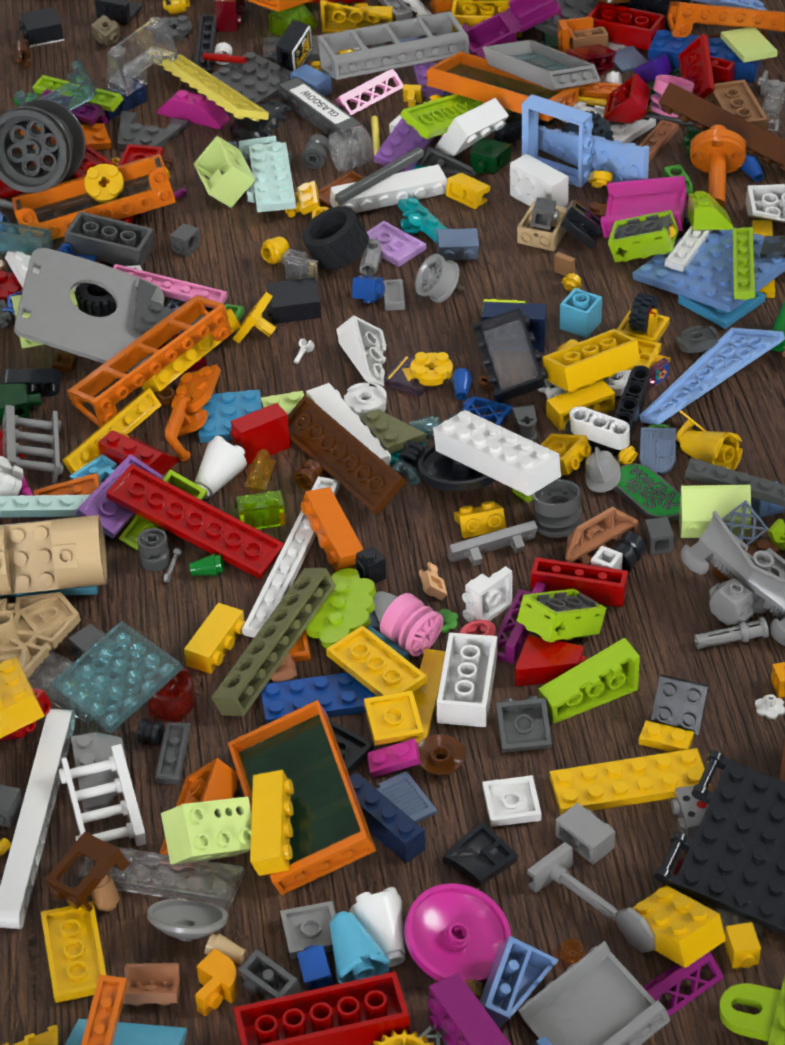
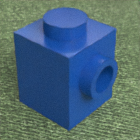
M360 275L353 278L352 298L363 299L365 303H375V300L383 298L385 292L383 277Z
M311 945L304 948L302 952L297 953L303 980L308 991L335 984L328 954L323 945Z

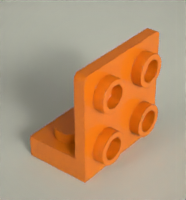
M593 17L558 20V51L566 53V50L572 49L571 44H569V38H572V31L593 28Z

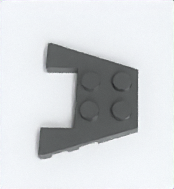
M122 111L117 141L118 149L125 150L128 144L163 147L168 143V139L171 137L176 138L180 135L179 131L182 129L187 130L189 128V121L173 118L166 129L158 128V126H145L136 123L138 113Z
M140 279L137 285L133 328L146 333L174 311L159 302L150 300L157 287ZM205 315L200 316L198 319H196V320H195L194 322H192L190 325H194L196 322H198L200 319H202ZM172 338L168 340L166 344L170 343L172 341Z

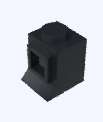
M374 546L356 553V570L359 572L360 578L370 579L374 584L386 579L385 558Z

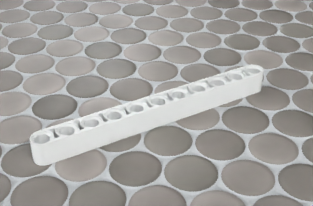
M50 709L46 715L0 885V928H23L61 782L58 769L63 768L62 758H67L71 736L74 732V710Z

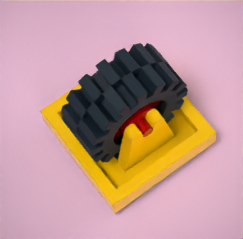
M640 292L632 303L633 307L630 308L616 330L631 337L658 342L670 324V317L658 314V299L656 296Z

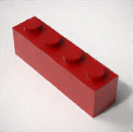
M535 557L531 571V592L536 583L541 582L546 584V592L575 589L599 604L623 607L627 594L628 571Z

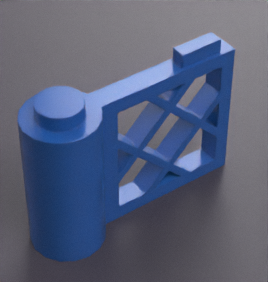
M473 396L471 399L467 398L463 403L462 411H469L488 421L494 420L496 425L502 426L512 413L513 406ZM476 404L484 407L475 408L474 405ZM487 412L489 413L488 415H483V416L480 415V414H482V413H487Z

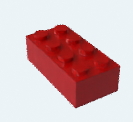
M599 2L587 16L593 17V28L604 26L608 33V42L626 45L627 47L633 45L645 51L649 50L657 30H665L664 14Z

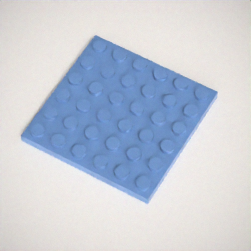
M713 230L708 235L706 242H703L699 247V251L683 272L664 266L665 260L671 252L665 255L658 254L633 272V280L677 295L682 294L686 298L729 313L746 301L741 299L734 300L733 230ZM753 233L756 293L785 271V243ZM681 238L675 242L673 249L681 240Z

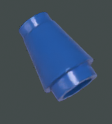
M750 154L746 155L740 169L755 182H760L764 178V174L757 158Z
M458 368L451 376L455 398L465 400L468 397L473 377L468 369Z

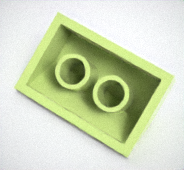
M681 486L679 512L681 538H700L710 524L714 511L722 519L745 500L751 506V486ZM743 506L735 512L743 513ZM746 506V514H751V511ZM731 515L723 522L730 523ZM734 515L733 523L741 524L742 516ZM745 516L744 525L751 526V517ZM733 526L732 533L740 536L741 527ZM744 528L743 536L750 537L751 529Z

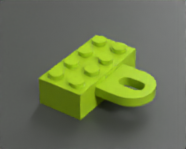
M785 976L781 990L750 983H741L728 988L720 999L719 1015L723 1024L736 1034L767 1041L768 1045H785ZM742 1004L760 1010V1013L754 1015L733 1009L732 1006Z

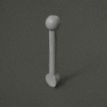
M178 547L173 550L174 556L167 573L164 574V582H170L176 560L182 554V550Z

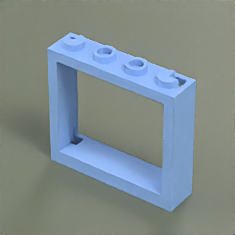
M530 95L522 103V156L525 154L532 156L569 176L568 184L582 188L588 182L589 174L592 173V113L536 95ZM538 112L579 125L578 169L538 156Z

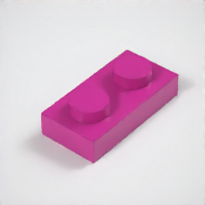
M413 738L368 752L369 769L372 777H379L420 764L416 740Z

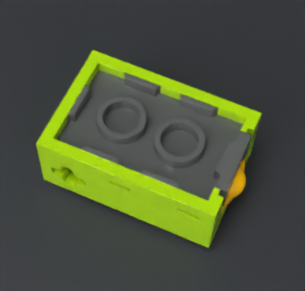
M672 210L614 221L608 245L615 263L621 261L628 262L637 258H648L657 254L665 255L672 252L678 233V227Z
M575 589L526 594L522 598L517 622L524 625L526 630L542 636L541 638L547 642H555L560 639L571 640L575 637L586 638L589 635L600 634L606 607L601 604L599 605V603Z

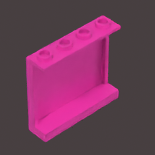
M685 176L607 183L609 195L606 214L604 217H601L604 238L610 237L614 221L672 210L678 231H683L687 196Z

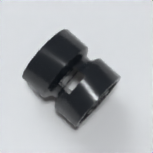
M626 531L620 535L610 549L623 553L622 570L630 573L636 562L645 553L646 544L638 534Z

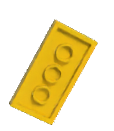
M363 625L326 649V654L331 660L376 696L406 691L414 692L427 683V675Z
M93 901L89 902L93 908L90 912L82 908L77 910L72 906L41 912L55 1003L94 995L99 974L106 975Z

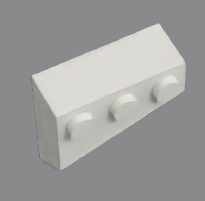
M494 98L454 118L448 127L447 133H444L434 149L454 157L494 130L498 131L504 127V122L509 115L497 99Z
M785 184L747 186L745 204L748 217L785 223Z

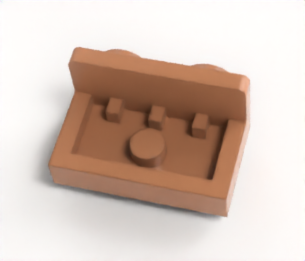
M178 963L125 965L124 974L125 978H127L128 986L123 1004H131L132 1006L159 1004L167 1006L178 1002L181 988Z

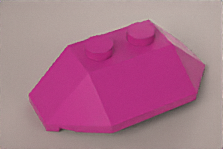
M179 90L157 110L159 115L188 120L191 123L219 130L229 121L228 113L224 110V107L216 105L215 101L207 99L206 95L191 90Z

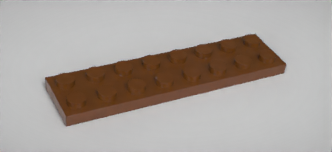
M306 395L288 414L289 438L376 515L380 514L406 483L402 476Z

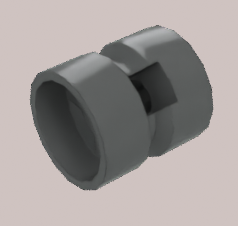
M315 134L308 138L301 156L302 162L306 167L320 169L324 166L331 148L330 142L325 136Z
M157 528L142 531L137 538L142 568L151 572L165 569L170 563L166 533Z

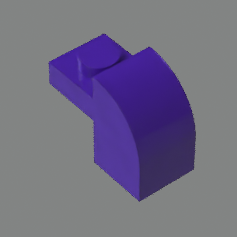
M666 52L654 56L648 62L633 68L635 74L637 73L645 83L655 80L657 75H668L673 71Z

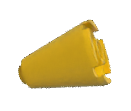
M687 431L680 438L681 450L692 458L717 466H724L731 470L737 468L743 453V449L739 448V441L742 442L738 434L733 432Z

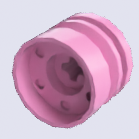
M657 75L653 89L659 94L651 96L652 101L649 104V109L664 116L678 118V115L674 113L669 115L662 111L659 100L670 82L691 93L693 92L694 84L689 80L676 76Z
M404 593L397 597L386 609L381 619L380 632L393 643H398L408 654L417 657L424 654L425 649H429L437 640L442 630L443 617L437 611H433L431 607L425 606L421 600L411 593Z

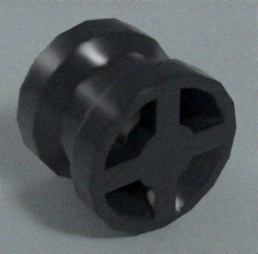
M407 440L403 446L404 450L400 452L398 458L408 466L417 467L418 459L425 449L419 443Z
M142 718L137 731L138 742L145 743L148 741L158 746L163 737V722H150L149 719Z

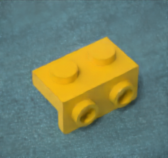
M494 501L483 502L480 507L475 508L473 506H463L459 508L460 511L453 512L455 521L460 524L463 538L506 529L504 509Z

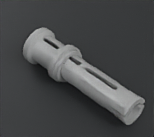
M759 617V620L745 623V621H741L734 627L695 634L694 641L697 650L738 640L749 642V639L761 636L768 638L769 630L766 619Z

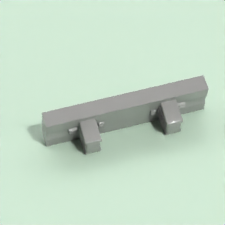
M535 520L451 544L449 545L447 557L450 563L468 558L473 567L481 564V554L511 546L514 554L523 552L525 547L524 541L535 538L538 527Z

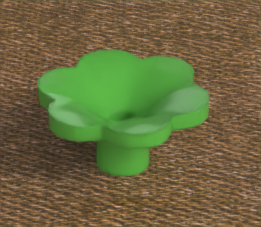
M441 609L438 612L443 617L442 633L457 627V613L450 612L449 609Z

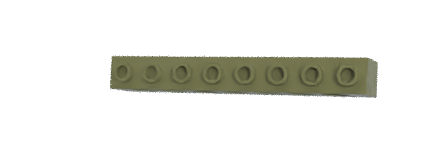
M326 568L303 569L215 691L211 699L222 716H245L272 675L336 585Z

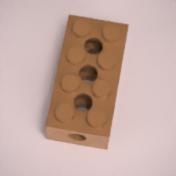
M745 79L714 84L715 90L708 95L709 102L767 131L768 118Z

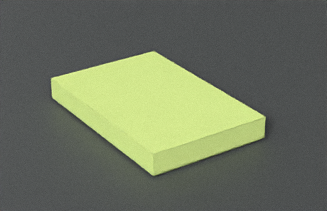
M746 27L721 32L720 38L744 63L777 56L776 48L756 28Z

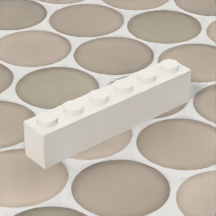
M439 164L391 175L347 202L338 204L335 201V194L356 182L331 187L330 203L333 208L337 206L350 207L355 213L398 204L399 199L411 197L419 200L446 194L447 178Z
M330 383L306 391L307 397L389 465L391 462L389 452L382 448L378 438L373 437L368 426H364L358 414H354L349 403L341 398L337 389L335 390Z

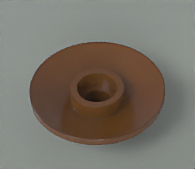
M436 734L426 737L418 744L420 764L418 765L428 773L435 775L451 774L460 769L465 762V748L458 739L452 736Z

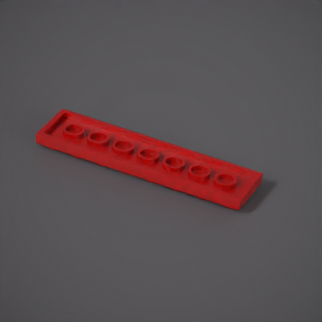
M133 464L125 470L106 492L107 499L211 554H221L222 560L258 579L263 577L278 558L284 546V543Z

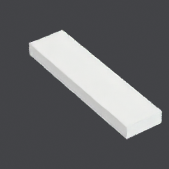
M691 225L666 258L664 266L683 272L699 251V247L703 242H706L708 235L713 230H693Z

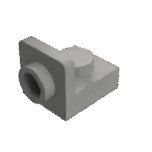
M765 70L763 76H759L758 80L760 95L782 98L785 91V82L768 80V71Z

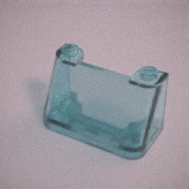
M78 59L71 63L72 73L67 74L70 82L39 99L56 101L71 111L93 99L96 95V88ZM22 90L14 94L19 105L29 100L37 99L34 93L26 95Z

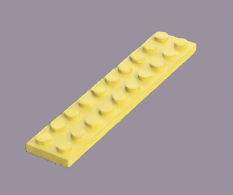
M151 50L149 57L155 60V64L163 66V69L172 72L173 76L180 77L182 82L188 83L189 87L197 89L198 93L206 95L207 99L215 101L216 105L224 107L226 112L233 113V117L238 119L248 117L253 121H260V119L268 120L269 112L183 55Z

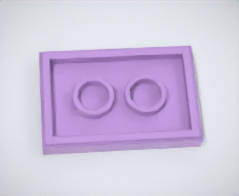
M385 221L367 231L369 239L380 241L381 258L398 267L426 250V243Z

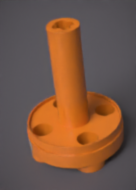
M713 125L710 129L699 133L690 141V157L692 164L698 170L708 173V193L724 207L726 174L739 169L743 165L746 157V140L739 134L726 129L723 125Z

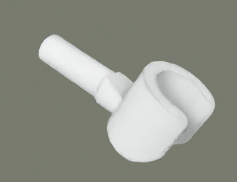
M300 339L299 346L301 348L294 363L298 364L305 352L309 353L314 349V343L311 340L307 344L305 339Z

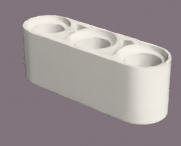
M582 406L575 407L570 411V430L573 434L586 435L588 440L617 450H623L629 446L630 427L627 422Z

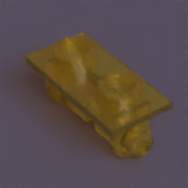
M266 449L259 451L257 458H254L244 489L266 491L276 460H270V454Z

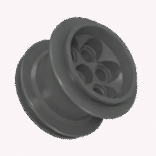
M33 99L5 112L0 117V179L9 187L25 193L42 192L67 180L81 166L86 149L85 135L78 119L64 105L49 99ZM37 124L41 126L42 131L37 129ZM21 129L24 131L25 137L21 135ZM51 137L56 140V145L52 143ZM48 156H51L53 158L54 163H51L49 161Z

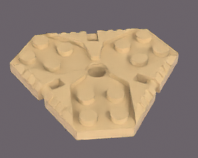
M61 592L16 597L15 603H9L7 598L0 599V664L17 656L25 674L29 678L49 656V652L53 651L81 621L79 613Z

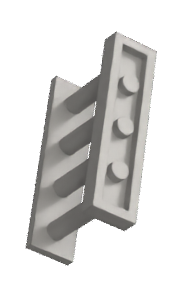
M6 405L2 420L3 457L8 459L12 467L15 465L22 469L52 472V483L56 484L58 475L63 473L64 465L63 462H60L59 433L61 430V420H58L57 411H53L51 421L19 418L18 415H15L14 406ZM22 426L50 430V435L21 432L15 428ZM23 440L49 443L50 449L22 446L16 442ZM23 454L51 458V463L20 460L16 456Z

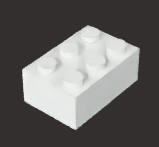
M528 154L510 163V196L530 207L539 197L556 201V206L567 208L569 176Z

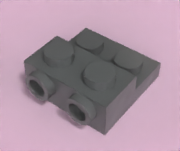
M530 696L524 700L504 699L496 703L495 711L502 753L552 748L545 698Z

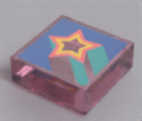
M663 358L650 366V385L655 387L669 378L670 361Z

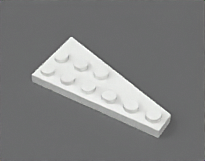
M579 102L572 106L582 111H594L595 114L599 113L602 118L605 107L595 105L592 108L586 106L584 102ZM650 118L649 121L643 119L640 121L636 120L632 124L606 121L611 126L610 129L613 131L614 135L612 137L614 141L621 140V143L625 144L630 143L656 126V119Z

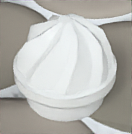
M611 71L608 73L604 83L622 84L620 72Z

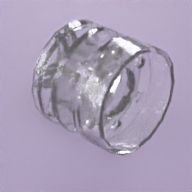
M359 125L349 128L347 133L342 130L329 135L330 155L339 172H345L348 169L352 170L355 168V165L362 167L373 162V145L364 126Z

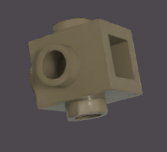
M105 15L101 16L91 25L96 40L107 47L117 42L121 37L120 27L117 22L111 21Z

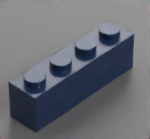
M356 772L350 776L366 824L372 835L406 864L426 850L425 830L360 774ZM344 782L337 785L338 801L348 798ZM352 806L344 809L357 821Z

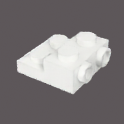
M505 566L498 572L493 573L490 578L480 574L465 585V593L462 594V598L466 603V609L463 611V617L466 621H490L511 606V569Z

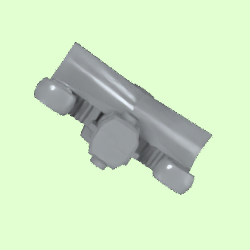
M714 511L710 524L700 536L698 542L692 547H689L687 544L683 546L681 550L683 563L693 572L702 575L707 573L709 561L711 564H714V567L721 570V573H725V576L730 578V580L721 584L717 583L709 591L711 613L721 623L732 626L741 621L748 620L753 613L763 614L769 610V612L776 616L770 623L771 635L778 643L785 647V560L771 548H768L766 551H757L751 556L747 552L749 546L731 533L718 513Z

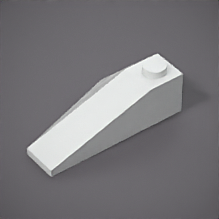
M353 315L336 329L338 342L366 382L374 386L377 384L384 387L385 370L382 364L385 363L386 359L383 356V352L386 350V342L383 330Z

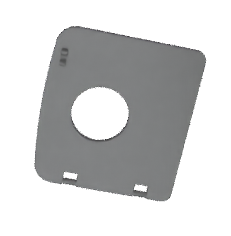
M38 248L33 251L29 260L14 324V332L20 337L105 363L144 334L133 328L137 285L141 278L78 256L48 248ZM33 267L40 269V273H34ZM148 282L157 287L150 300L163 305L164 293L157 285ZM81 283L98 285L106 289L113 296L116 302V311L106 317L90 316L74 305L70 297V290L75 285ZM23 312L30 314L29 319L22 317ZM152 354L148 355L146 358H144L142 361H140L138 364H136L134 367L128 370V372L134 370L136 367H138L140 364H142L144 361L150 358Z

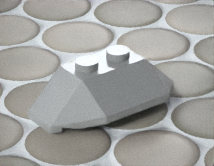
M97 731L71 736L76 767L108 760V757L112 756L111 746L119 744L122 745L125 756L121 737ZM110 769L78 777L79 788L82 790L114 782V779L118 778L116 771L112 772ZM117 791L82 800L83 811L88 812L109 807L117 795Z

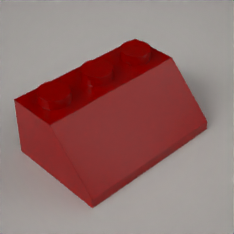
M637 73L608 94L603 115L606 121L632 124L634 121H640L645 117L651 89Z
M114 430L98 441L100 456L102 454L117 463V466L131 454L163 476L179 462V458L128 434Z

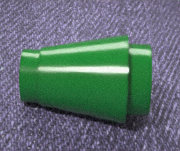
M214 553L189 563L192 576H219L220 573L225 572L221 554L216 555Z

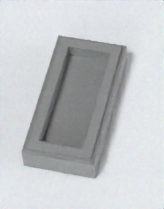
M403 279L384 280L385 311L405 310Z

